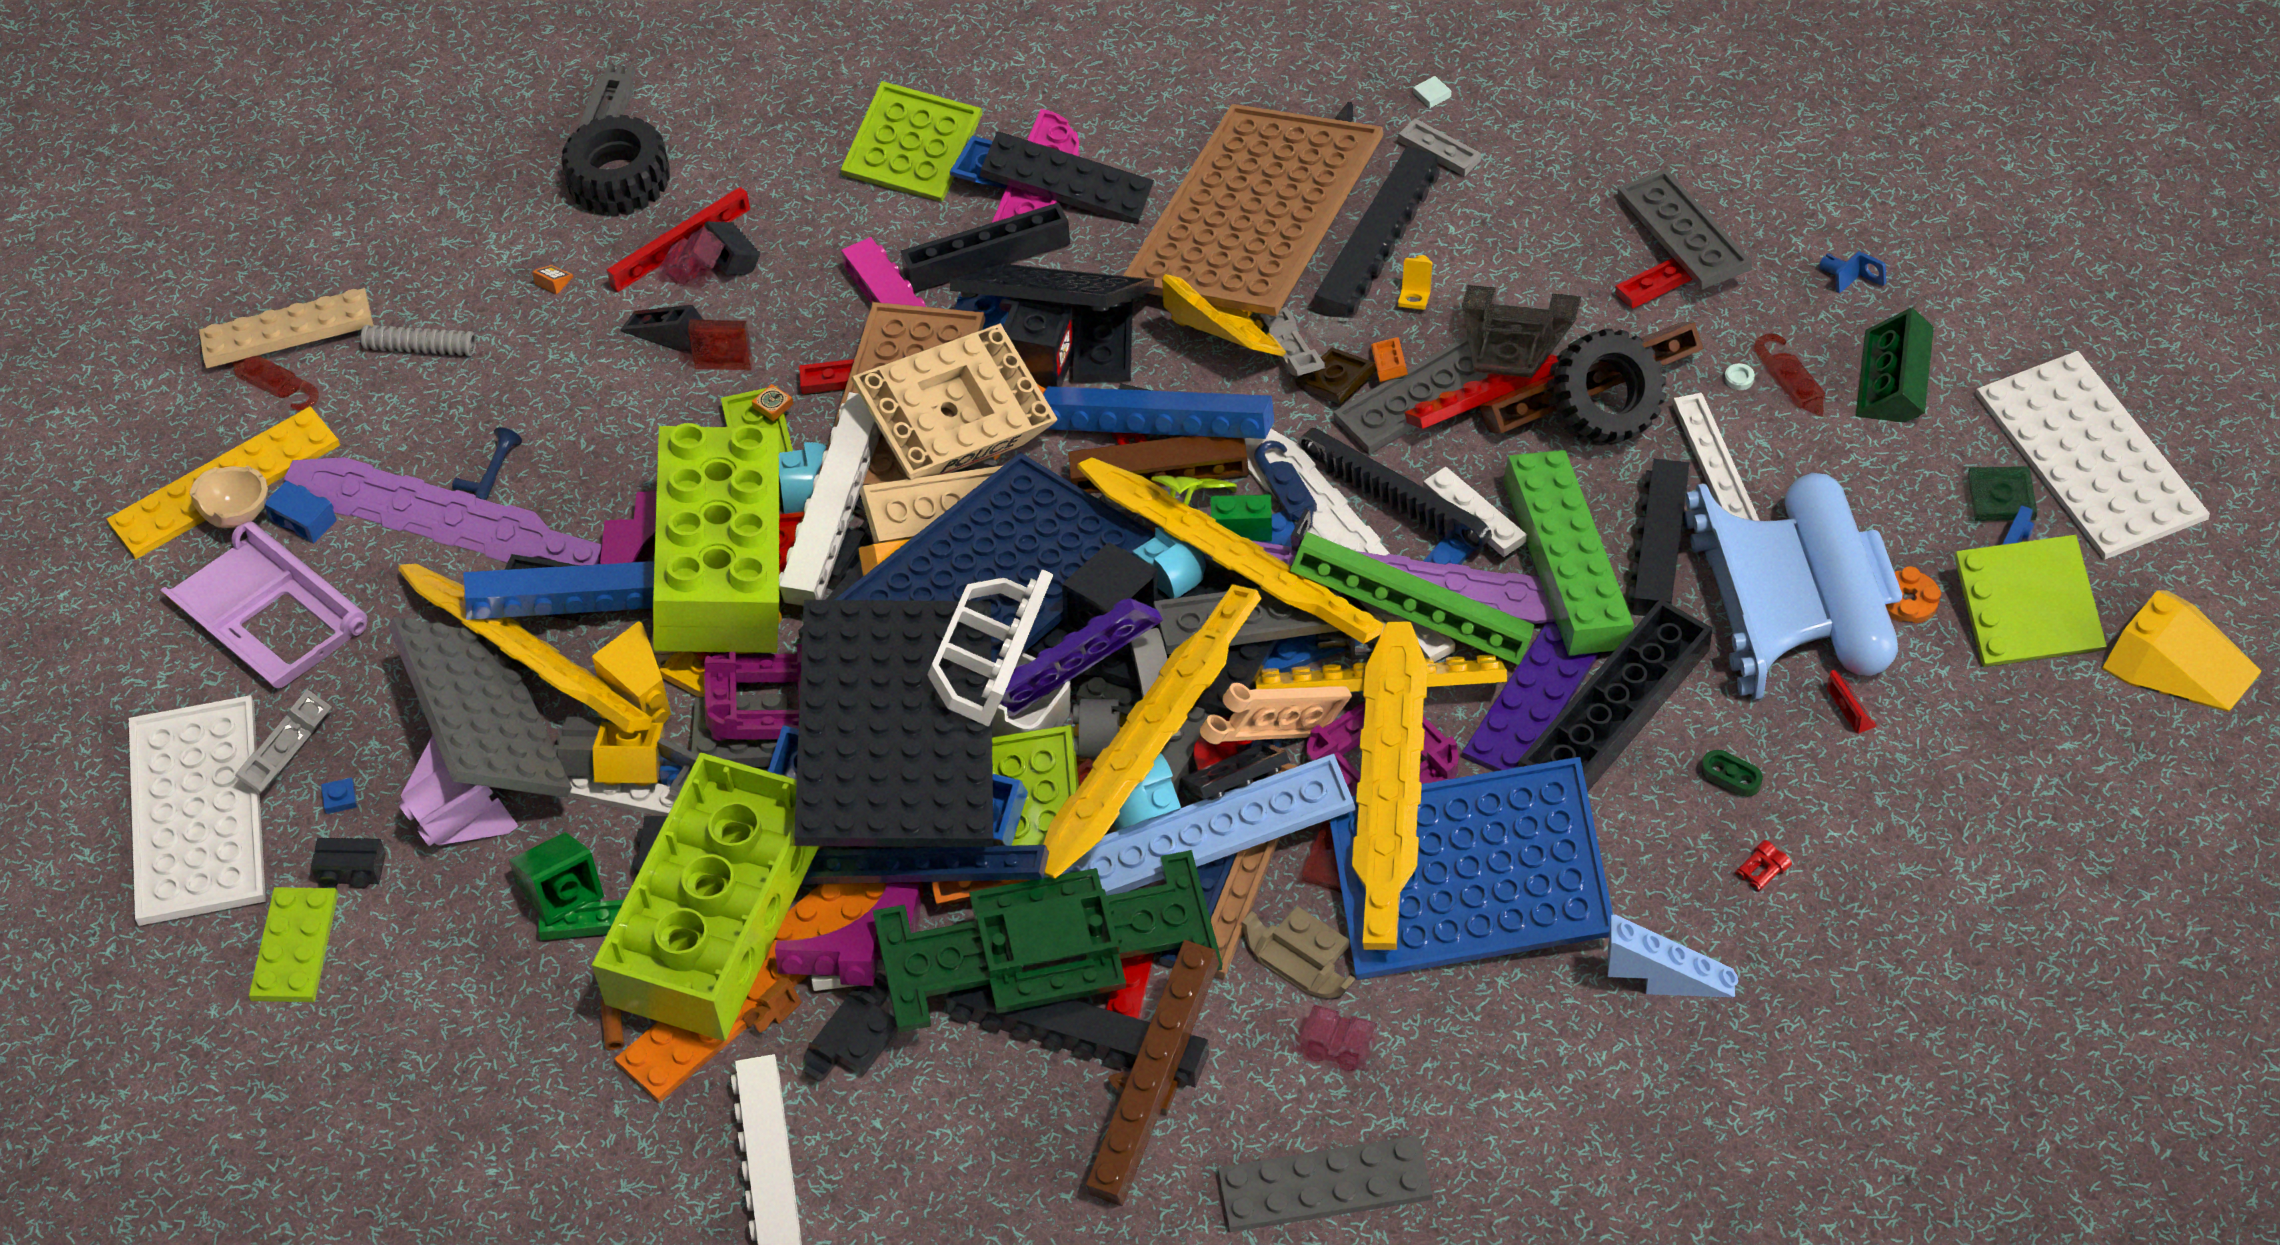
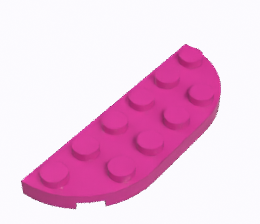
M1040 109L1027 140L1079 156L1078 135L1068 125V121L1057 113ZM1008 185L992 223L1058 202L1060 204L1061 202Z

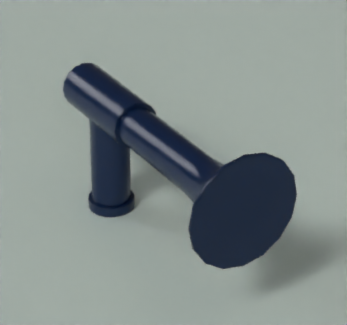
M495 428L494 435L498 438V445L480 483L456 477L452 483L453 490L473 492L476 498L487 500L508 450L513 445H521L522 438L520 435L508 428Z

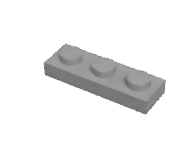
M1417 119L1412 120L1398 134V142L1437 155V162L1464 177L1481 162L1480 152Z

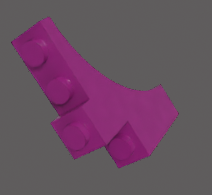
M657 491L636 492L634 519L604 520L600 564L647 562L655 553Z
M887 883L886 889L877 903L851 924L817 937L777 941L775 955L778 974L840 976L841 985L873 986L878 960L882 959L873 919V910L905 904L911 933L917 932L921 911L919 884Z

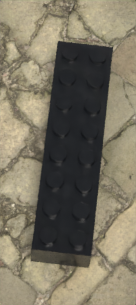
M1660 599L1518 761V767L1580 757L1588 792L1710 651L1713 628Z

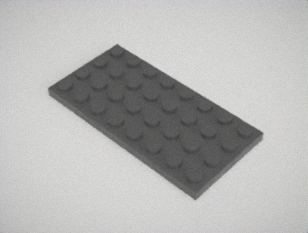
M393 617L388 627L452 781L567 798L572 790V786L558 759V755L553 750L554 746L515 660L501 651L500 647L469 628H455L441 623L420 622L413 618Z

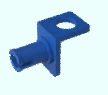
M1860 251L1847 262L1830 253L1823 256L1820 261V270L1835 275L1836 292L1839 294L1860 275L1881 286L1886 284V264ZM1868 264H1872L1877 268L1879 276L1870 272Z

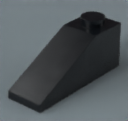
M693 305L637 310L632 313L621 328L623 333L677 351L698 349L703 345L705 337L711 330Z

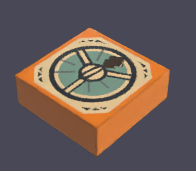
M773 384L752 400L753 408L772 421H775L794 404L791 396Z

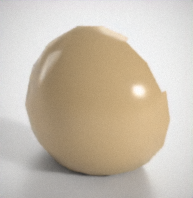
M246 465V468L231 466L219 469L216 466L202 473L194 481L190 490V496L198 512L209 523L218 528H236L246 522L253 521L264 509L268 497V488L264 476L250 466Z

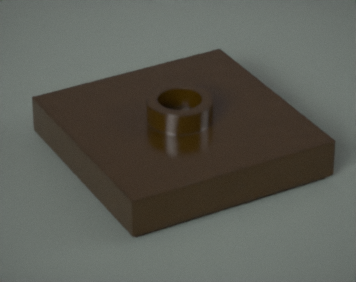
M1331 347L1320 357L1324 362V369L1303 374L1295 382L1297 387L1306 392L1341 404L1374 374L1377 368L1375 362Z

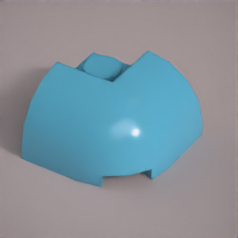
M804 442V450L779 453V483L784 514L804 511L806 500L808 498L811 499L813 494L814 478L819 473L822 456L827 446L815 442Z
M1161 526L1155 528L1154 538L1133 551V556L1150 563L1158 569V588L1172 599L1180 597L1203 580L1206 569L1203 552L1188 542L1180 541L1165 532Z
M1161 753L1154 760V766L1145 779L1137 784L1120 808V814L1114 821L1117 831L1181 808L1171 781L1173 774Z

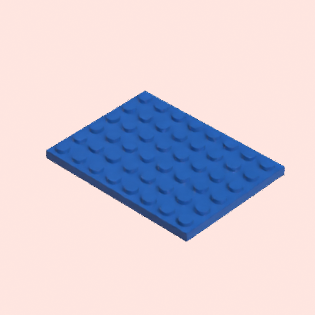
M1580 757L1422 784L1421 804L1418 805L1416 836L1419 838L1418 863L1416 870L1400 892L1397 950H1364L1363 948L1366 890L1352 867L1354 837L1357 836L1359 805L1356 803L1357 795L1351 796L1356 810L1330 819L1357 980L1609 937L1613 911Z

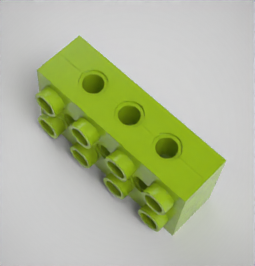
M684 423L678 426H659L653 596L654 651L777 653L779 621V428H761L752 424L739 427H701L693 423Z
M699 753L592 963L605 1005L726 1041L819 847L795 846L797 779L705 753Z

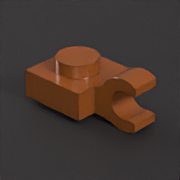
M782 976L759 997L763 1005L749 1009L742 1018L746 1022L747 1027L750 1028L754 1025L757 1032L762 1033L772 1021L780 1024L802 1002L791 981Z

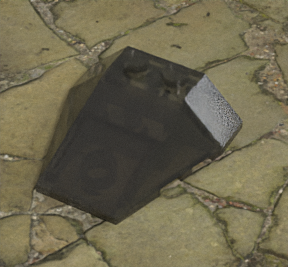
M1467 285L1462 302V310L1474 372L1532 378L1576 321L1581 296L1553 293L1549 309L1496 304V287Z

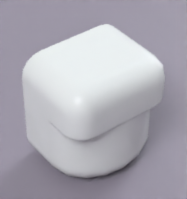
M1023 653L1019 656L1015 668L1023 664H1029L1036 658ZM1070 681L1015 716L1008 715L1007 707L999 704L992 719V738L1062 726L1070 714Z

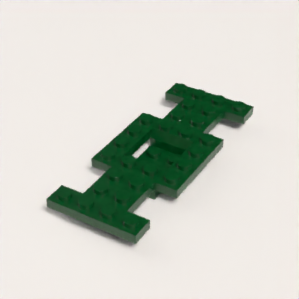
M1192 850L1160 856V865L1165 885L1106 896L1105 889H1102L1098 870L1094 868L1062 874L1056 879L1046 877L1041 880H1030L969 892V899L975 921L911 933L905 904L873 910L874 924L898 1033L931 1027L926 997L990 985L996 1014L1126 989V980L1120 959L1180 948L1184 939L1215 949L1219 961L1216 971L1222 970L1223 963ZM1083 954L1086 955L1087 959L1022 972V966Z

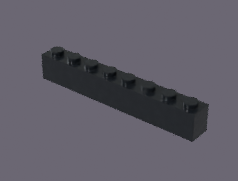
M1409 146L1405 148L1315 293V313L1343 322H1347L1351 314L1355 315L1357 313L1362 295L1367 296L1369 294L1373 277H1378L1381 274L1384 259L1392 256L1395 241L1397 238H1403L1406 231V223L1408 220H1414L1419 202L1426 200L1430 184L1437 182L1440 174V168L1437 167V155Z
M990 985L949 992L946 998L948 1014L958 1022L968 1023L972 1021L982 1024L985 1029L991 1032L1002 1030L1012 1033L1021 1041L1033 1039L1043 1042L1046 1047L1058 1051L1062 1048L1070 1050L1082 1059L1090 1060L1097 1058L1116 1069H1122L1123 1067L1133 1068L1151 1022L1072 999L996 1014ZM1191 1034L1173 1079L1177 1081L1178 1087L1183 1088L1188 1085L1196 1088L1209 1056L1208 1039Z

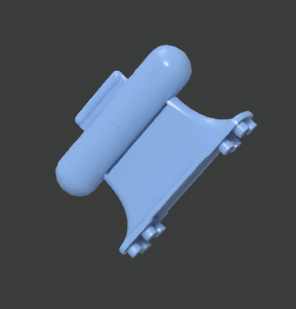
M1809 473L1797 478L1785 495V507L1789 519L1778 521H1755L1730 514L1714 500L1706 484H1698L1695 491L1685 493L1686 506L1691 511L1683 512L1684 526L1686 529L1694 528L1695 533H1698L1691 534L1693 552L1704 551L1708 564L1712 567L1733 631L1732 646L1735 652L1729 653V662L1732 671L1741 670L1743 677L1737 678V687L1741 696L1751 694L1753 700L1763 698L1767 672L1775 660L1790 649L1817 639L1830 637L1840 663L1846 670L1857 675L1872 676L1883 672L1894 661L1898 653L1897 635L1885 604L1900 602L1902 592L1880 533L1873 529L1863 532L1858 531L1844 490L1836 479L1827 474Z

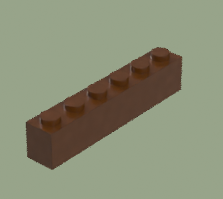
M1187 436L1068 451L1071 483L1089 494L1101 493V491L1077 466L1078 463L1091 457L1140 475L1158 486L1166 485L1151 480L1152 477L1172 476L1173 478L1222 479L1249 475L1245 438Z

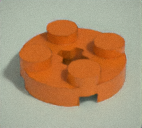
M1908 566L1902 571L1894 572L1902 592V599L1898 603L1885 604L1890 618L1898 622L1907 621L1913 623H1922L1932 618L1937 612L1941 598V590L1929 576L1920 573L1916 567ZM1904 593L1914 594L1915 600L1913 601L1910 598L1903 599Z

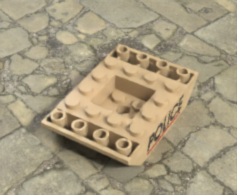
M1001 323L854 375L851 378L907 477L911 479L948 474L1024 445L1057 421V417ZM941 408L952 410L954 417L945 416L941 412Z

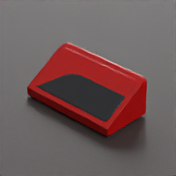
M1835 669L1831 670L1827 691L1854 731L1859 734L1875 728L1877 725L1849 683Z

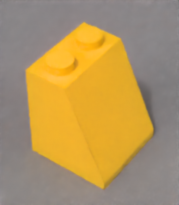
M638 621L592 655V660L597 677L605 681L613 692L652 717L651 723H665L671 715V710L663 679L644 626Z

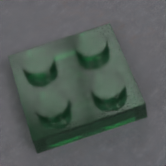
M2030 466L1969 467L1968 482L1975 521H2014L2021 505L2033 509L2031 520H2036L2038 512Z

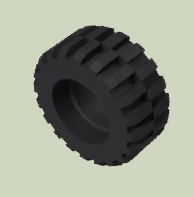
M608 115L601 120H598V118L590 121V124L580 126L577 129V133L573 132L567 140L568 143L563 147L561 162L569 194L572 195V199L578 205L581 204L582 208L589 212L594 209L595 214L604 215L605 212H610V216H619V212L634 213V209L638 207L642 210L649 206L648 201L652 200L655 202L660 197V191H665L668 185L667 181L670 179V167L662 135L650 123H644V120L637 117L632 119L628 115H620V117ZM612 161H632L621 168L600 169L601 166Z
M1612 328L1602 329L1599 332H1591L1568 345V348L1558 354V362L1552 364L1549 372L1551 375H1554V378L1547 382V390H1552L1553 396L1549 397L1548 400L1550 407L1555 405L1558 413L1554 414L1558 422L1563 420L1567 424L1564 429L1570 435L1577 432L1578 440L1585 443L1592 440L1593 445L1602 446L1607 443L1613 445L1639 435L1640 432L1647 430L1652 425V420L1658 418L1662 411L1658 405L1664 403L1666 393L1662 392V387L1667 385L1666 376H1661L1659 370L1663 368L1660 360L1656 362L1652 355L1655 354V351L1651 346L1645 348L1642 345L1643 339L1637 335L1629 338V332L1621 329L1616 332ZM1596 361L1611 364L1619 370L1625 379L1627 400L1624 408L1619 413L1611 414L1601 410L1589 397L1586 388V376L1589 367Z

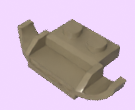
M1297 906L1278 927L1273 924L1269 928L1265 927L1253 911L1242 921L1246 941L1258 963L1307 995L1322 998L1339 997L1354 983L1355 978L1351 975L1348 978H1344L1335 973L1334 965L1337 959L1349 947V939Z

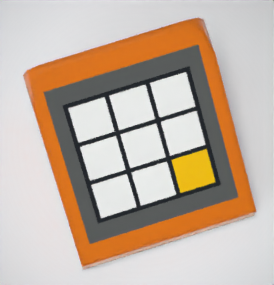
M553 265L542 267L532 272L535 285L556 295L574 277L573 274Z

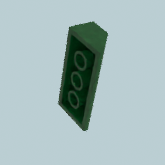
M1913 307L1866 329L1856 417L1905 423L1925 413L1934 326Z

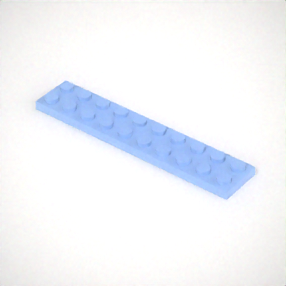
M1334 754L1258 780L1248 786L1225 792L1223 796L1217 799H1205L1105 835L1062 874L1097 868L1102 889H1105L1106 896L1128 892L1164 879L1160 865V856L1192 850L1197 867L1354 811L1356 808Z

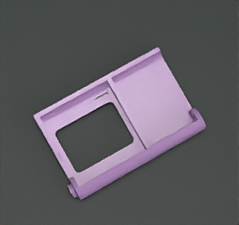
M252 521L236 527L232 535L234 546L232 549L172 589L164 587L161 589V592L275 688H282L330 655L351 637L360 635L367 626V615ZM246 531L248 537L240 541L241 535ZM284 594L290 595L335 632L334 635L321 644L316 645L311 651L292 664L285 663L241 626Z

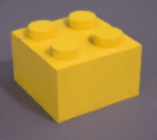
M601 722L592 748L594 782H603L605 785L611 786L620 783H635L639 786L657 783L660 775L659 769L663 765V757L660 755L657 742L660 737L664 738V723H651L650 729L635 731V733L630 734L620 731L613 722Z

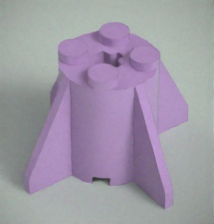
M432 734L400 795L402 800L398 802L400 808L410 821L416 818L420 823L417 827L418 832L428 846L433 843L443 845L509 834L518 827V824L496 794L489 797L493 794L490 787L452 781Z

